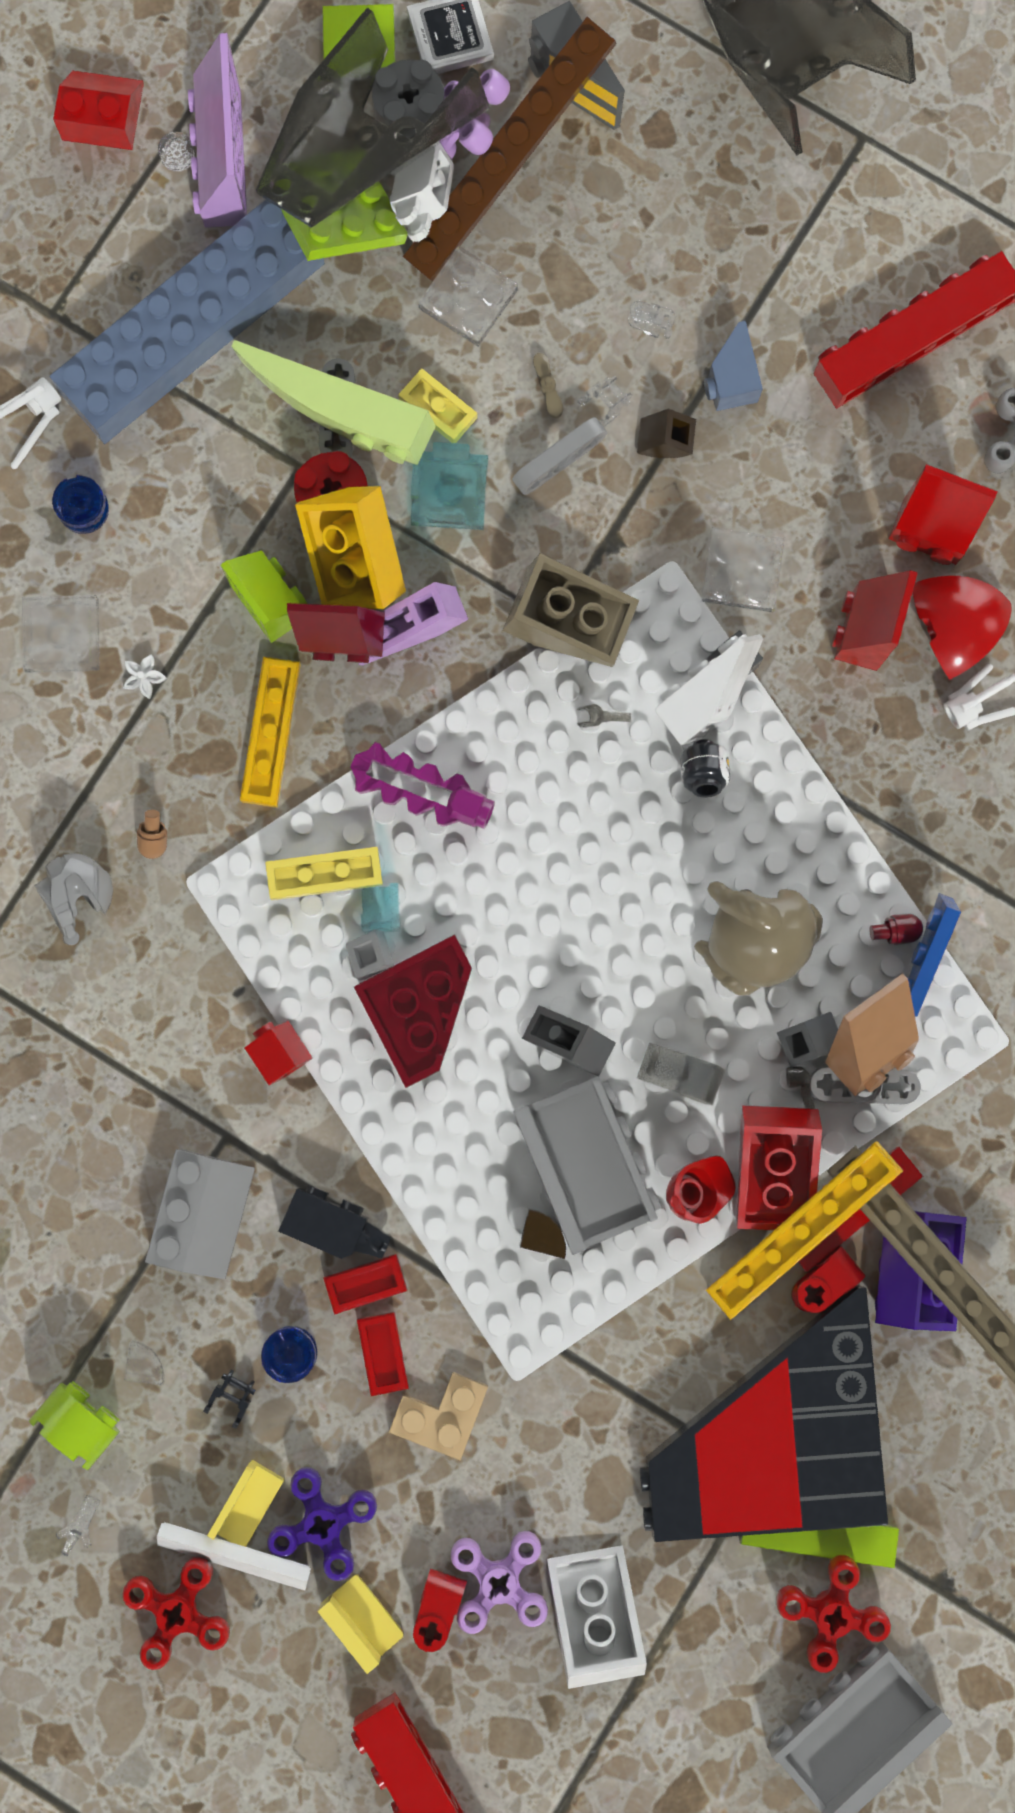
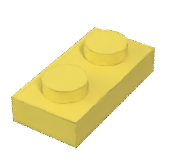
M422 368L398 394L399 400L428 410L435 423V430L454 445L477 419L476 411Z

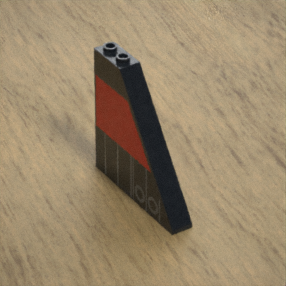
M858 1285L845 1295L839 1297L646 1456L647 1467L640 1468V1481L642 1492L649 1491L650 1507H643L644 1529L645 1531H652L654 1542L888 1525L866 1287Z

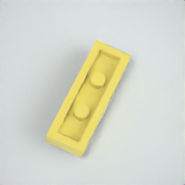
M378 847L265 862L271 901L383 885Z

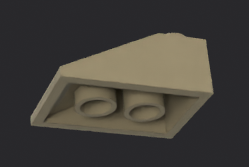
M539 553L527 568L502 631L537 647L613 667L639 600Z

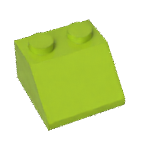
M260 550L226 560L220 565L229 585L271 643L292 629L287 613V603L307 604L296 586L289 589L282 578L286 576V573L275 557L268 560L263 551Z

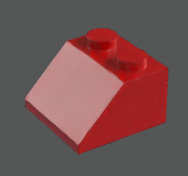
M72 70L59 85L53 117L61 139L63 141L132 150L144 87L143 80Z

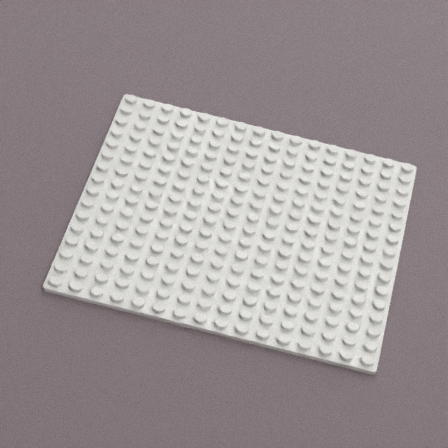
M674 561L666 563L623 592L638 599L639 603L613 667L538 647L384 748L391 759H394L403 752L408 754L413 759L414 766L418 770L426 763L436 765L444 782L457 773L463 775L472 790L484 794L488 799L495 801L493 813L485 829L477 826L475 828L461 822L443 827L437 824L435 808L415 816L408 811L407 800L402 799L396 805H387L383 803L381 790L364 794L357 793L355 791L356 778L351 770L189 876L186 881L187 887L278 1025L289 1021L313 1057L305 1066L510 1377L515 1381H520L740 1230L737 1229L742 1105L819 1109L822 1125L819 1175H821L855 1145L860 1148L996 1055L1009 1044L1007 1035L946 949L917 1017L915 1016L919 1041L913 1051L915 1058L902 1069L913 1072L920 1081L921 1090L916 1100L908 1104L821 1102L811 1096L808 1090V1080L814 1071L828 1067L825 1063L828 1054L792 1068L790 1067L777 1032L828 1012L832 1013L839 1029L843 1016L902 973L909 978L913 967L911 963L912 956L917 944L923 939L927 921L753 672L747 676L730 717L704 738L700 739L711 740L727 750L731 777L729 784L722 789L720 794L708 798L695 796L693 792L684 787L680 758L683 751L693 745L694 742L681 746L654 709L663 702L660 696L666 690L677 683L682 685L689 681L691 676L688 673L699 663L706 660L729 637L682 569ZM374 761L372 763V770L368 774L372 778L382 780L387 784L405 789L444 806H447L451 792L443 788L420 781L415 777L397 772ZM378 847L383 881L382 886L272 901L270 899L266 861ZM719 881L733 891L748 889L752 893L766 898H777L778 892L781 889L795 890L800 893L810 904H813L818 909L823 918L820 939L814 945L807 963L787 981L771 987H761L750 995H736L723 987L720 981L713 976L704 958L694 948L695 943L700 940L709 941L713 921L719 909L718 904L709 895L707 890L711 882ZM913 914L922 921V936L914 943L894 945L888 944L886 939L871 940L870 926L884 924L885 919L890 918L891 915ZM373 930L384 931L394 966L455 934L472 967L440 1071L408 1088H405L354 989V986L369 978L365 980L356 979L346 943ZM538 1005L583 1023L616 1042L599 1078L601 1083L608 1081L616 1098V1102L611 1104L616 1118L623 1116L631 1134V1137L626 1139L631 1154L638 1152L646 1170V1173L640 1175L646 1189L651 1187L654 1189L661 1209L655 1211L658 1217L657 1220L644 1223L594 1244L575 1255L571 1254L565 1239V1259L519 1247L528 1209L537 1210L548 1215L560 1229L561 1227L513 1111L597 1076L522 1039ZM824 1074L823 1080L816 1083L817 1088L823 1089L825 1096H828V1092L831 1089H844L842 1097H848L843 1082L829 1081L828 1074ZM900 1076V1080L897 1083L883 1082L880 1098H886L885 1090L899 1091L900 1098H904V1093L911 1091V1084H906L902 1076ZM865 1089L858 1095L868 1097L872 1092ZM710 1156H721L726 1161L735 1181V1194L713 1219L702 1224L685 1221L677 1217L670 1210L666 1201V1189L672 1176L676 1171L690 1163Z

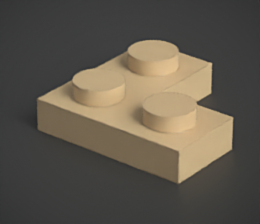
M452 1372L439 1408L403 1394L389 1433L461 1461L488 1385Z

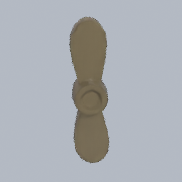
M537 353L534 356L533 365L541 380L540 388L546 397L548 414L556 419L561 417L563 413V404L555 390L556 382L551 377L548 358L543 353Z

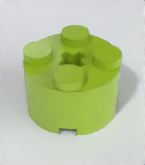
M75 1381L70 1382L67 1386L60 1383L29 1419V1423L34 1426L40 1422L44 1428L39 1434L73 1462L78 1456L85 1459L86 1462L82 1465V1468L89 1470L120 1433L119 1429L115 1426L120 1419L104 1405L98 1410L86 1401L90 1394Z

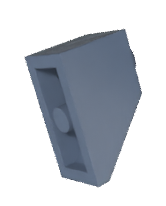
M746 321L738 322L711 364L708 378L704 379L707 399L714 401L716 411L758 403L763 388Z

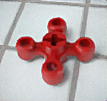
M837 1555L830 1560L827 1571L830 1579L829 1589L821 1591L816 1597L805 1595L799 1587L794 1585L782 1587L776 1595V1606L779 1614L784 1619L797 1621L805 1617L817 1624L818 1633L809 1642L806 1655L812 1668L820 1673L830 1672L836 1667L839 1659L836 1641L838 1638L848 1634L850 1630L861 1632L866 1639L872 1642L884 1641L891 1632L889 1617L883 1609L877 1606L857 1609L850 1604L848 1600L849 1592L858 1584L860 1571L857 1563L847 1555ZM842 1570H849L845 1575H839ZM789 1601H797L794 1605H786ZM837 1607H838L840 1613H839V1612H834L835 1609H837ZM873 1622H879L876 1626H870ZM822 1652H827L825 1656H818Z
M202 1557L189 1559L182 1567L180 1586L172 1593L165 1594L155 1589L153 1582L148 1577L142 1575L131 1578L124 1586L122 1598L126 1606L134 1610H149L156 1617L157 1630L153 1636L146 1639L139 1652L140 1660L147 1669L158 1670L168 1663L172 1655L173 1639L181 1633L188 1632L194 1634L201 1646L210 1651L219 1650L227 1643L230 1636L228 1622L223 1617L204 1616L196 1608L195 1598L197 1593L209 1584L213 1575V1568L207 1559ZM191 1569H199L203 1577L200 1579L193 1577ZM133 1588H140L144 1593V1597H137L133 1592ZM180 1602L182 1603L180 1617L172 1623L170 1622L172 1619V1609ZM212 1628L218 1630L220 1637L214 1638L210 1636L208 1630ZM150 1649H159L161 1657L152 1655Z

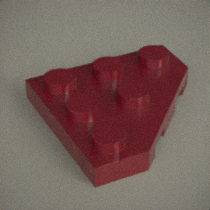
M455 934L354 986L405 1088L439 1072L472 971V967Z

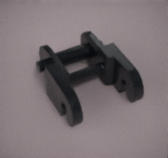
M231 1369L228 1375L225 1373L222 1375L221 1378L225 1380L223 1385L218 1384L215 1387L203 1412L208 1414L216 1398L224 1397L236 1403L240 1409L232 1425L234 1429H237L251 1403L247 1397L249 1393L254 1395L256 1390L252 1388L255 1381L252 1380L248 1385L233 1377L234 1370ZM228 1384L245 1392L242 1399L225 1392Z

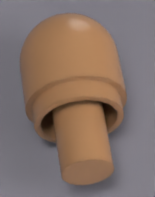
M153 809L145 812V821L139 825L137 830V848L141 855L149 859L159 858L167 848V829L160 822L159 811Z

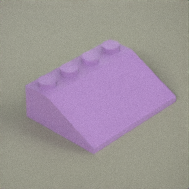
M220 33L193 74L194 89H188L190 112H195L196 122L189 124L190 140L192 146H197V157H191L193 180H198L199 191L193 192V207L195 214H201L205 228L234 226L247 215L241 89L228 34Z

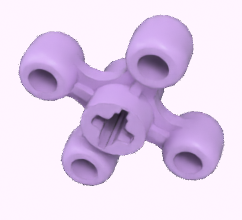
M488 69L481 74L476 83L478 93L474 97L472 92L459 81L449 82L444 87L445 107L442 113L443 121L449 126L444 131H432L424 143L437 138L451 160L456 153L457 147L455 142L458 138L460 143L472 154H484L493 141V134L488 128L490 115L484 109L489 103L492 105L502 103L510 91L509 81L498 71Z
M522 1531L516 1534L511 1542L508 1556L500 1561L486 1559L478 1543L471 1538H462L454 1543L450 1556L452 1564L460 1571L474 1574L480 1584L477 1595L473 1599L463 1602L459 1607L457 1622L462 1631L468 1634L479 1633L487 1624L490 1609L497 1604L504 1603L513 1606L517 1611L519 1620L528 1627L540 1626L546 1620L548 1615L546 1600L537 1593L525 1591L519 1583V1574L522 1568L534 1563L541 1554V1543L534 1533ZM522 1543H530L533 1549L528 1553H523L519 1550V1547ZM462 1550H470L473 1556L468 1560L462 1559L459 1556ZM503 1575H506L507 1587L504 1588L499 1585L491 1591L492 1577L500 1579ZM530 1605H536L539 1608V1611L534 1615L528 1614L525 1610ZM469 1612H475L479 1615V1618L476 1621H469L465 1616Z

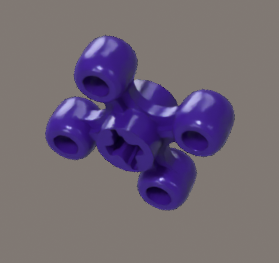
M310 1467L300 1468L291 1478L290 1487L294 1496L304 1504V1518L296 1525L282 1524L273 1528L268 1535V1549L272 1555L286 1558L292 1555L302 1543L312 1542L320 1546L324 1553L323 1568L327 1577L334 1581L345 1580L353 1572L355 1562L352 1553L344 1548L340 1542V1531L348 1523H366L370 1521L376 1514L377 1500L371 1492L358 1490L351 1494L348 1500L341 1505L335 1506L327 1503L321 1495L322 1480L318 1471ZM308 1478L311 1480L312 1488L304 1489L300 1485V1479ZM364 1501L369 1509L365 1512H360L356 1509L355 1503ZM318 1516H321L323 1521L333 1520L326 1532H324L322 1527H312L315 1525ZM277 1537H287L289 1540V1545H279L277 1542ZM341 1559L346 1567L337 1569L333 1566L332 1561Z

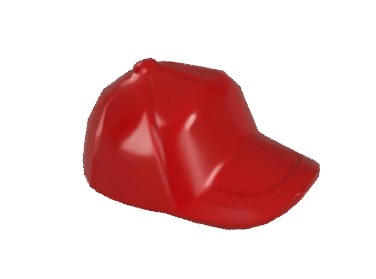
M715 1155L690 1163L676 1171L666 1189V1201L670 1210L680 1219L702 1224L713 1219L735 1194V1181L726 1161L721 1156Z

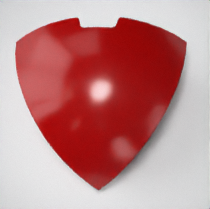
M937 576L918 581L913 588L912 594L919 619L927 627V631L931 636L929 644L949 680L967 671L983 659L1001 639L1009 624L1012 612L1011 602L1001 591L981 580L965 576Z

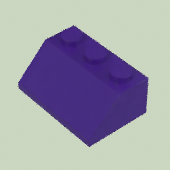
M915 1211L963 1265L967 1217ZM883 1235L882 1255L878 1264L880 1276L878 1295L875 1299V1323L912 1330L956 1331L957 1318Z

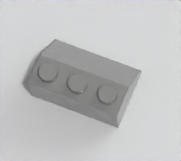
M176 1149L145 1263L184 1273L226 1279L255 1168L184 1149Z

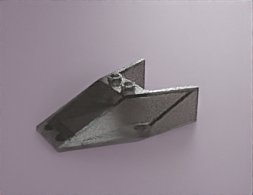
M702 0L729 64L796 156L803 151L796 105L789 99L844 65H855L908 84L916 81L912 32L871 0Z
M366 8L298 90L256 187L257 194L309 227H314L396 175L459 131L471 120L476 119L489 110L490 105L477 70L472 67L426 123L414 117L406 116L395 120L390 126H387L364 112V107L373 88L376 74L380 70L388 51L373 11ZM404 128H413L416 130V133L412 139H409L399 133V131Z

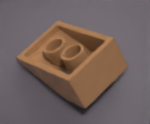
M903 973L843 1016L825 1061L828 1067L854 1096H857L865 1089L869 1092L874 1091L886 1080V1073L894 1067L898 1071L902 1070L915 1058L913 1051L919 1041L909 981Z

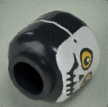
M703 739L694 742L693 745L683 751L680 760L684 787L693 792L695 796L702 798L720 794L731 779L727 750L711 740Z

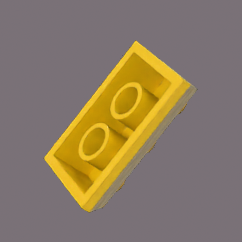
M381 486L348 487L295 504L322 605L384 609L406 592Z

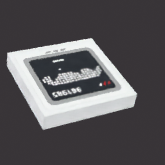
M429 0L407 6V14L420 59L428 61L437 74L494 60V52L479 0Z

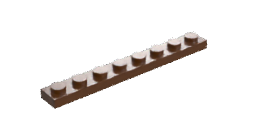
M586 17L502 126L493 138L489 149L479 156L450 194L447 211L440 218L432 220L431 228L426 238L420 242L414 241L403 255L409 263L432 282L616 46L615 39L589 17Z

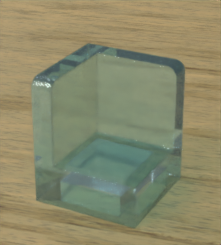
M390 883L389 887L362 889L363 914H361V927L363 933H369L373 930H382L384 932L401 931L398 883Z

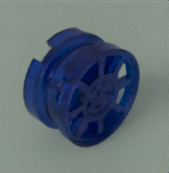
M76 475L75 478L69 480L66 478L61 481L54 490L52 497L53 509L63 525L70 531L78 534H88L98 530L106 522L109 515V503L102 489L93 479Z
M282 1327L271 1334L263 1345L261 1352L263 1368L272 1379L278 1382L294 1383L300 1381L309 1374L316 1363L318 1356L317 1344L313 1336L301 1327Z

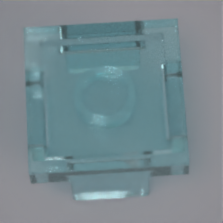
M434 442L432 452L424 451L418 465L413 464L411 526L484 530L488 455L471 454L469 444Z

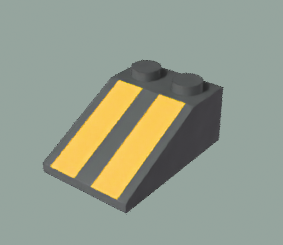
M570 0L532 20L531 38H529L531 55L528 57V62L533 74L537 78L542 76L583 22ZM606 59L571 103L615 130L620 127L625 90Z

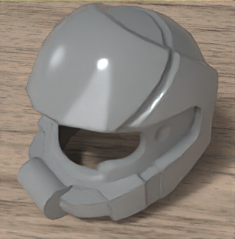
M71 853L63 854L61 858L58 856L49 862L46 866L47 877L34 885L61 931L63 942L67 945H75L79 941V934L75 931V916L78 913L76 900L78 897L83 896L96 912L101 911L106 915L113 896V885L109 873L96 861H93L92 858L83 854Z

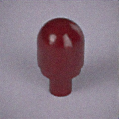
M913 914L891 915L890 918L885 919L884 924L871 925L869 932L872 941L886 939L888 944H910L916 942L922 936L923 924Z

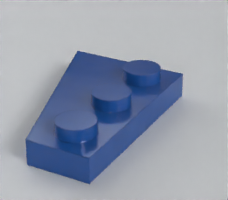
M941 893L938 894L934 908L928 917L923 939L917 944L911 960L913 967L908 981L916 1017L919 1014L961 914L954 899Z

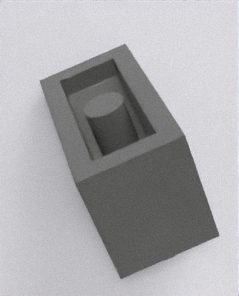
M538 1005L522 1037L523 1040L596 1076H600L616 1042L593 1028Z

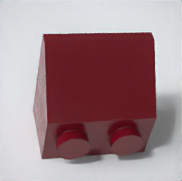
M287 603V613L299 651L313 653L312 660L334 662L335 655H347V662L369 663V656L382 657L385 612L359 606Z

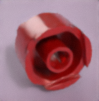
M342 451L326 452L313 456L297 470L294 478V495L297 503L348 487H368L367 478L361 466Z

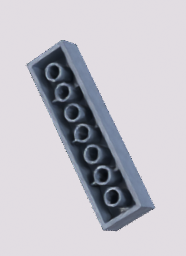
M272 194L49 377L61 396L105 445L325 264L324 258L307 261Z

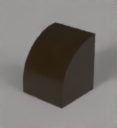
M669 408L641 418L637 453L656 458H680L692 455L696 419Z
M528 1209L519 1247L565 1259L566 1243L559 1226L548 1215L537 1210Z

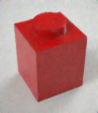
M289 1021L274 1026L272 1022L265 1024L253 1033L256 1039L244 1047L269 1086L287 1078L313 1059Z

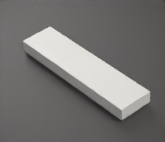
M166 1522L161 1523L157 1535V1544L160 1547L193 1557H202L209 1562L306 1590L311 1571L310 1566L215 1538L213 1540L205 1534Z

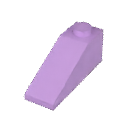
M433 582L382 611L385 612L382 657L369 656V663L440 636L467 621L468 617L456 587Z

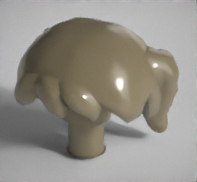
M719 881L709 884L707 888L708 893L716 901L719 909L713 921L709 941L700 940L695 943L694 948L704 958L713 976L720 981L723 987L736 995H750L761 987H771L787 981L807 963L814 945L820 939L823 918L818 909L813 904H810L800 893L795 890L781 889L778 892L777 898H766L754 894L748 889L733 891Z

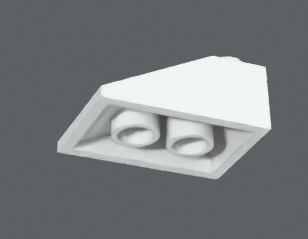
M623 1545L547 1559L568 1689L645 1675L647 1663Z

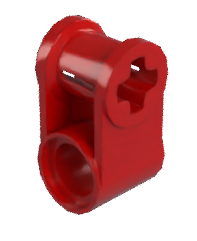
M840 1245L794 1284L791 1291L792 1301L802 1311L819 1313L829 1307L839 1297L856 1287L866 1275L842 1245ZM806 1287L818 1289V1292L815 1294L816 1303L805 1302L804 1299L808 1295L805 1290Z
M430 1568L420 1599L421 1606L413 1629L414 1642L419 1649L425 1652H435L445 1645L454 1616L458 1613L467 1580ZM430 1622L437 1624V1631L439 1632L434 1634L433 1639L425 1637L426 1630L424 1628H427Z

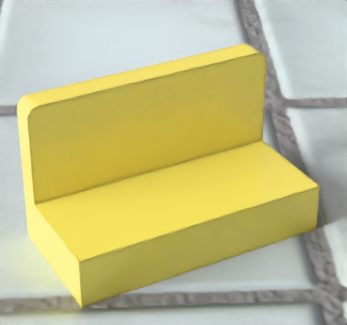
M251 1460L207 1536L214 1540L219 1535L229 1542L246 1547L285 1479L256 1461Z
M354 1574L320 1603L318 1613L366 1674L379 1665L381 1656L403 1638V1630L358 1574Z

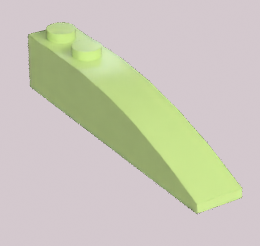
M233 341L231 347L241 362L264 385L294 409L321 426L351 440L352 444L361 450L371 452L372 449L383 452L388 459L396 463L403 464L404 461L418 465L436 427L428 410L242 342Z

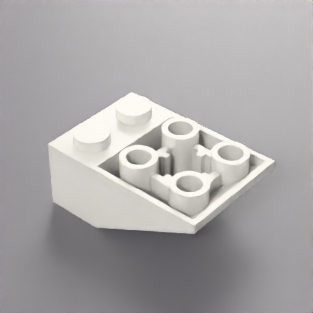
M744 634L739 638L736 635L731 637L718 648L721 655L710 662L706 659L699 663L688 673L691 676L689 681L682 685L678 683L673 685L660 696L663 702L654 710L681 746L704 738L730 717L762 644L763 637L760 634L753 636Z

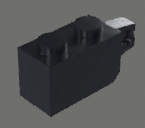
M308 1184L306 1190L302 1188L296 1189L278 1232L340 1259L348 1257L354 1252L383 1258L391 1236L368 1222L369 1217L362 1215L363 1207L343 1199L341 1205L327 1200L329 1195L327 1191Z

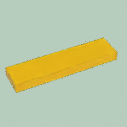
M263 656L240 795L242 803L278 808L301 667L298 661Z

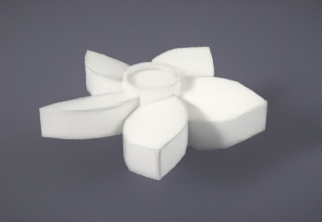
M152 654L145 657L140 665L133 661H125L127 671L133 676L126 680L123 689L133 690L139 687L141 693L150 699L153 692L151 683L159 684L167 679L162 673L154 670L155 661Z

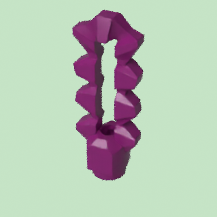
M374 742L369 750L356 754L350 766L356 778L355 791L357 793L364 794L381 790L383 803L387 805H396L399 801L405 799L407 800L408 811L415 816L435 808L437 824L443 827L461 822L475 828L477 826L485 829L494 810L495 801L488 799L484 794L472 790L463 775L457 773L444 782L436 765L426 763L418 770L414 766L413 759L408 754L403 752L394 759H391L382 745ZM373 761L451 792L447 806L370 777L368 774L372 770Z

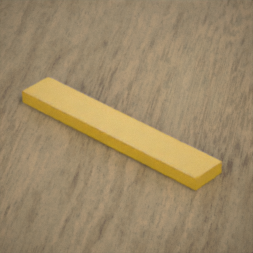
M878 1141L874 1142L708 1287L706 1291L730 1320L733 1319L902 1173V1168Z

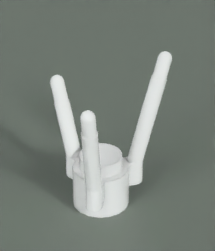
M43 377L21 394L0 405V419L23 405H26L36 416L41 412L44 414L11 463L12 469L18 468L48 423L60 413L55 405L61 401V397Z
M987 664L958 691L947 696L949 701L944 703V709L951 723L957 729L965 726L967 731L978 725L1015 715V707L978 716L983 711L981 702L1015 682V673L978 695H975L973 692L967 695L993 669L992 664Z

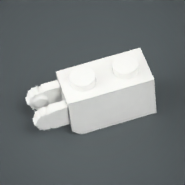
M437 138L401 151L399 153L397 169L395 170L390 204L401 226L406 225L408 227L407 235L413 242H420L429 234L432 220L440 218L448 208L455 165Z

